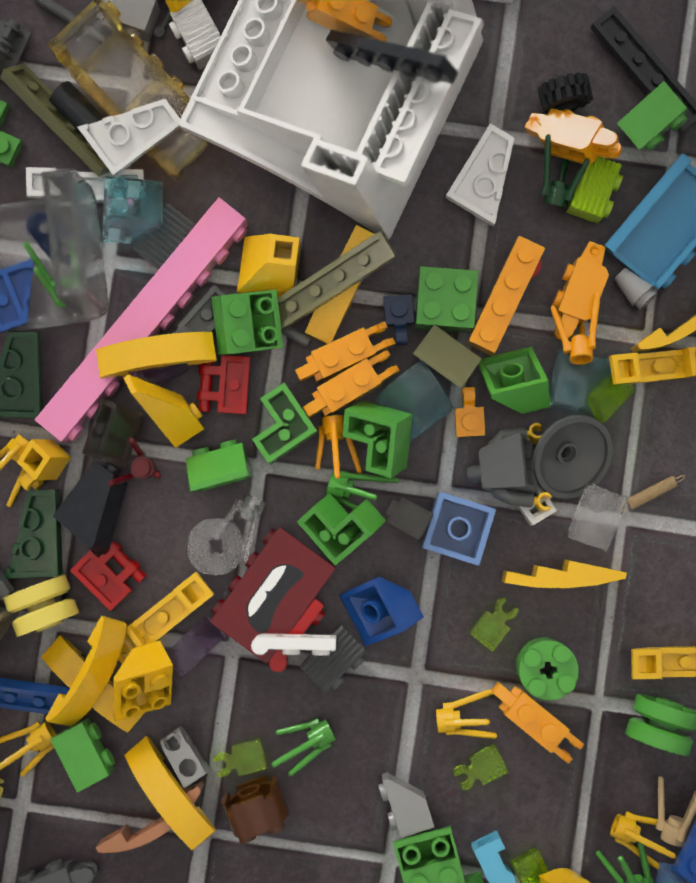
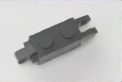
M58 859L46 865V869L36 873L33 869L19 875L16 883H92L100 868L98 867V862L92 861V859L76 865L73 859L64 863L62 859Z

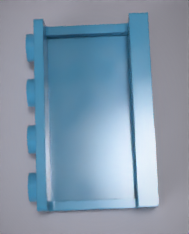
M684 153L675 160L604 245L606 247L605 250L631 272L654 286L653 290H658L661 286L666 289L676 278L673 272L680 264L686 266L696 254L693 251L696 246V168L690 164L692 160Z

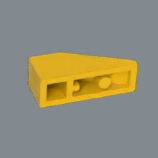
M128 374L123 377L131 394L175 448L204 430L199 420L203 415L194 402L188 404L181 394Z

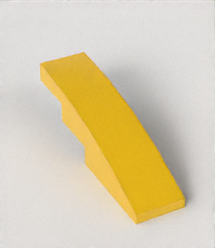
M356 225L341 256L373 236L374 233ZM362 280L316 309L306 328L305 334L326 344L331 343L356 296Z
M564 559L562 570L533 565L531 576L503 570L501 581L508 584L535 588H574L626 579L627 573Z

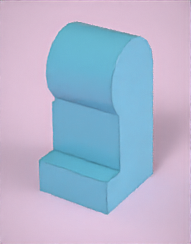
M497 830L471 843L489 883H516L512 869L509 865L503 863L499 851L505 849Z

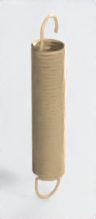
M685 475L677 478L670 476L628 497L626 501L619 505V511L627 510H620V506L625 502L633 510L675 489L678 486L675 479L684 476L681 480L677 481L678 483L685 478Z

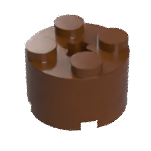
M259 776L247 780L236 786L238 792L230 796L228 791L221 799L232 832L241 844L249 843L265 832H268V834L277 833L285 827L283 821L289 815V810L275 776H272L271 781H268L267 776Z

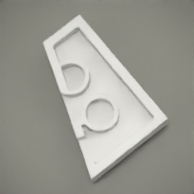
M162 99L131 109V111L103 118V120L92 124L78 126V129L112 175L116 176L180 128L178 126L180 118L167 100Z

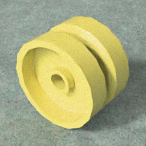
M66 575L41 582L3 598L7 611L10 613L28 609V614L18 617L12 622L17 637L36 630V633L63 623V619L80 613L75 599L68 598L57 603L54 599L68 593L71 589Z

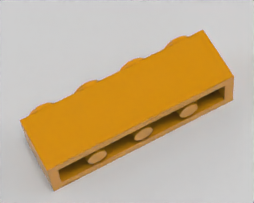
M518 236L469 336L467 345L490 356L495 354L545 247Z

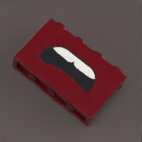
M281 526L277 530L270 529L262 540L266 546L260 554L254 552L245 564L249 568L243 577L239 575L235 577L228 587V590L231 591L225 601L220 598L210 612L214 615L210 623L266 664L277 649H269L265 654L258 655L252 650V641L257 635L262 633L289 634L336 569L335 565L328 560L326 561Z

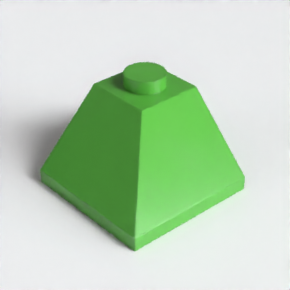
M532 346L485 357L478 363L479 370L493 400L521 414L550 407L549 381Z

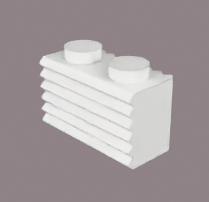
M192 0L179 12H169L173 21L169 23V26L176 40L182 38L186 46L182 50L189 64L195 62L198 69L202 70L207 66L221 35L202 0Z

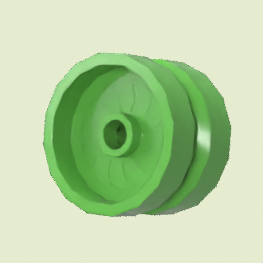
M637 693L633 709L638 714L649 718V720L639 717L629 719L625 734L655 748L683 756H690L694 740L688 734L677 730V728L686 731L696 730V711L665 698Z

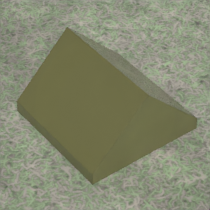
M435 324L413 353L459 388L463 387L482 359Z

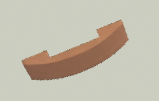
M202 779L184 789L193 804L205 785ZM160 817L132 834L126 824L102 838L95 848L98 853H115L131 850L159 838L168 832L171 827L163 817Z

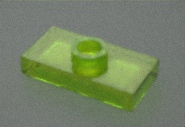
M610 373L586 399L596 420L606 422L635 390L632 384L613 385L612 374Z

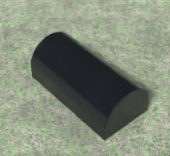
M70 81L60 84L53 91L49 99L56 109L80 133L81 131L78 129V126L92 124L106 118Z

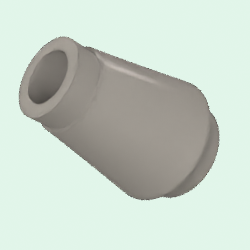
M627 268L623 269L614 278V281L632 307L636 306L639 310L647 306L657 295L653 290L654 286Z

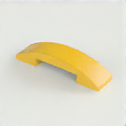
M696 314L667 336L659 328L630 349L633 353L649 352L668 346L688 336L696 330Z
M186 332L150 336L96 349L100 379L130 375V371L187 363L189 366L217 361L212 332Z
M696 347L609 356L613 385L696 377Z
M197 571L132 624L127 626L123 647L118 659L121 664H123L133 648L156 642L214 595Z
M101 615L87 641L92 646L91 651L67 695L58 694L45 718L47 722L72 727L93 707L107 686L118 662L126 634L127 624L125 622Z
M62 634L41 656L49 668L69 688L72 686L86 660L81 656L83 653ZM109 680L92 708L128 733L144 713L130 719L115 722L113 718L114 684Z
M696 646L631 649L632 679L696 677Z
M145 736L124 755L131 771L151 803L171 829L191 850H195L216 831L199 806L195 807L164 764L163 760L165 758L149 736Z

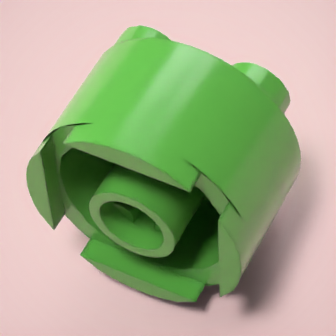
M539 637L530 640L520 650L515 663L519 681L532 696L539 699H560L572 692L576 686L579 673L577 660L568 647L555 639ZM545 662L553 666L552 669H549V674H545L540 670L545 667Z

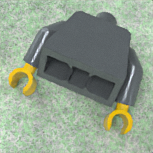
M534 423L530 426L529 430L522 427L499 431L488 442L487 446L480 448L478 452L480 465L468 467L467 476L472 484L481 482L483 489L491 492L495 499L509 505L530 508L535 505L541 512L549 511L552 507L541 505L540 499H551L552 495L543 492L536 497L533 494L538 492L537 480L532 468L533 444L537 445L542 436H536L533 432L541 431L542 425Z

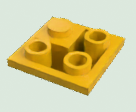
M277 234L246 236L244 238L237 294L277 290V297H280L295 287L301 250L300 238Z
M161 641L133 648L114 677L113 718L115 722L171 705L173 664Z

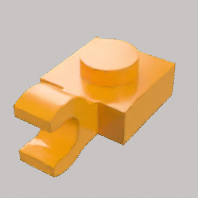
M475 387L461 388L462 408L454 409L456 437L484 436V407H475Z

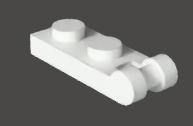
M262 633L255 637L251 647L253 652L258 655L265 654L269 649H282V654L298 655L300 650H312V655L326 656L330 655V650L336 651V635Z

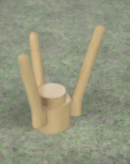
M659 776L656 829L662 831L660 838L664 842L682 847L687 831L696 814V791L689 802L683 818L669 815V818L665 820L664 778Z

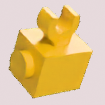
M31 439L17 461L26 471L19 484L26 491H29L31 486L35 490H39L44 480H57L72 457L54 440Z

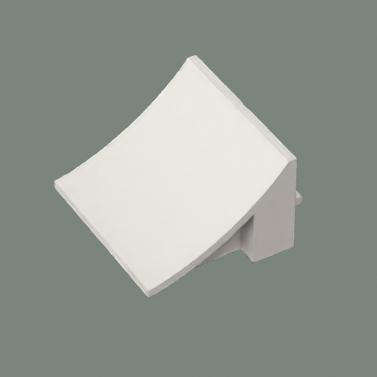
M239 0L178 126L183 131L215 144L290 182L351 217L374 233L384 232L386 238L390 240L435 145V141L483 43L481 30L484 23L482 18L476 16L472 0H368L378 5L377 11L392 19L390 28L380 27L374 23L372 26L373 29L387 36L386 42L445 55L459 73L453 84L442 81L433 83L425 77L416 75L415 78H412L401 71L393 70L392 72H387L376 65L371 64L370 67H367L355 60L349 59L346 62L334 55V49L326 41L331 30L309 20L306 16L308 11L305 9L306 4L299 0Z

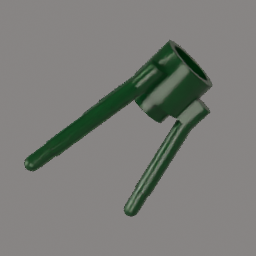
M547 134L545 136L544 174L541 194L545 195L543 203L565 208L567 201H572L574 192L590 163V159L586 158L569 189V184L563 183L569 160L563 159L558 180H552L550 185L551 135Z

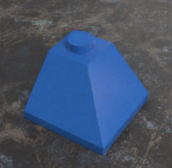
M376 577L339 595L365 646L404 632L424 618L411 591L381 577Z

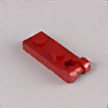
M315 597L289 634H305L304 632L310 624L316 627L326 613L322 610L325 603ZM277 649L269 661L272 671L282 672L287 666L288 656L282 654V649Z

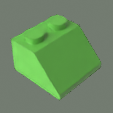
M235 439L220 443L221 449L209 451V447L192 451L193 456L186 458L190 491L202 492L254 477L245 444H237Z

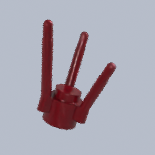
M134 438L129 439V443L137 453V458L131 464V472L108 482L109 486L118 485L135 478L145 480L153 476L157 479L161 477L160 471L156 470L155 462L151 458L146 457L145 451L140 448Z

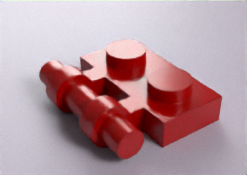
M221 355V366H213V362L203 363L199 366L198 375H201V382L196 400H199L200 412H210V401L218 402V413L247 415L251 367L250 357ZM212 376H220L219 392H211Z
M111 541L108 552L101 556L94 550H89L70 570L110 611H113L133 591L125 582L130 576L138 583H141L147 577L140 569L141 565L135 559L132 561L121 550L123 547L117 541ZM112 558L124 568L119 575L107 564Z

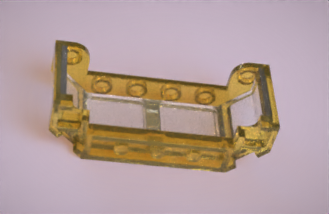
M93 0L47 44L53 56L70 72L75 82L108 116H116L129 112L131 109L166 99L181 119L191 99L183 91L185 88L183 83L174 74L170 77L163 70L165 67L163 62L154 53L149 55L143 49L145 45L134 32L129 34L122 27L119 20L121 13L111 1L105 3L103 0ZM179 128L148 151L146 155L161 170L164 169L176 182L184 174L183 170L212 143Z

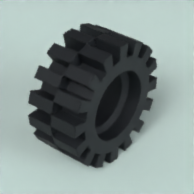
M577 72L575 75L573 73H568L567 76L560 75L557 79H549V82H544L541 84L542 86L538 87L543 114H548L551 108L561 111L567 109L573 112L577 108L585 107V104H590L593 100L589 76L586 73L581 74V72Z

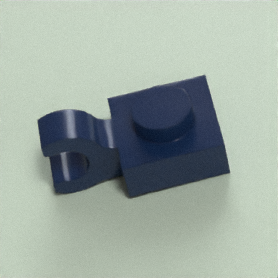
M412 294L384 296L385 322L388 327L394 326L396 346L407 345L406 325H414Z

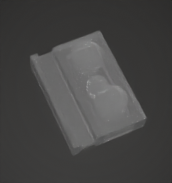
M587 483L567 532V538L608 552L628 497Z

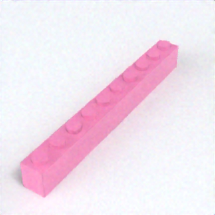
M218 197L35 418V421L61 442L69 443L70 441H76L84 431L82 426L89 418L92 420L99 414L103 407L100 404L107 396L112 397L121 386L119 381L124 377L123 375L100 379L96 349L123 341L157 336L162 329L164 331L169 329L175 321L174 315L180 307L182 309L186 308L194 297L192 293L198 286H204L212 275L210 271L216 264L221 265L230 253L228 249L234 242L239 243L245 237L248 231L246 229L248 226L246 218Z

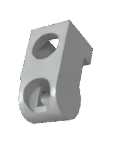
M179 726L160 739L161 747L183 788L212 770L207 761H204L196 746L193 745L189 734L182 726Z

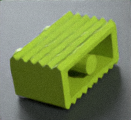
M598 156L595 162L589 164L574 192L573 199L568 204L566 213L596 224L603 217L608 218L614 203L609 200L612 191H618L623 179V175L619 174L622 165Z

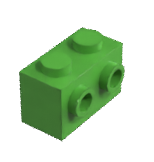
M89 717L50 739L77 793L108 777L115 770L113 766L115 764L114 757L108 748H104L100 740L102 738L100 729L95 722L91 723Z

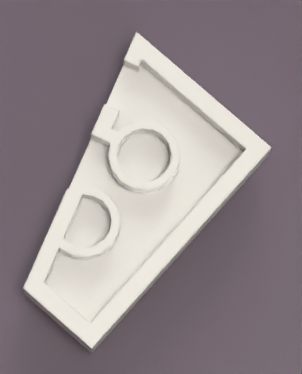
M490 123L445 197L493 227L497 218L514 137Z

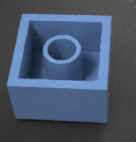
M437 492L420 547L479 566L496 509L443 492Z

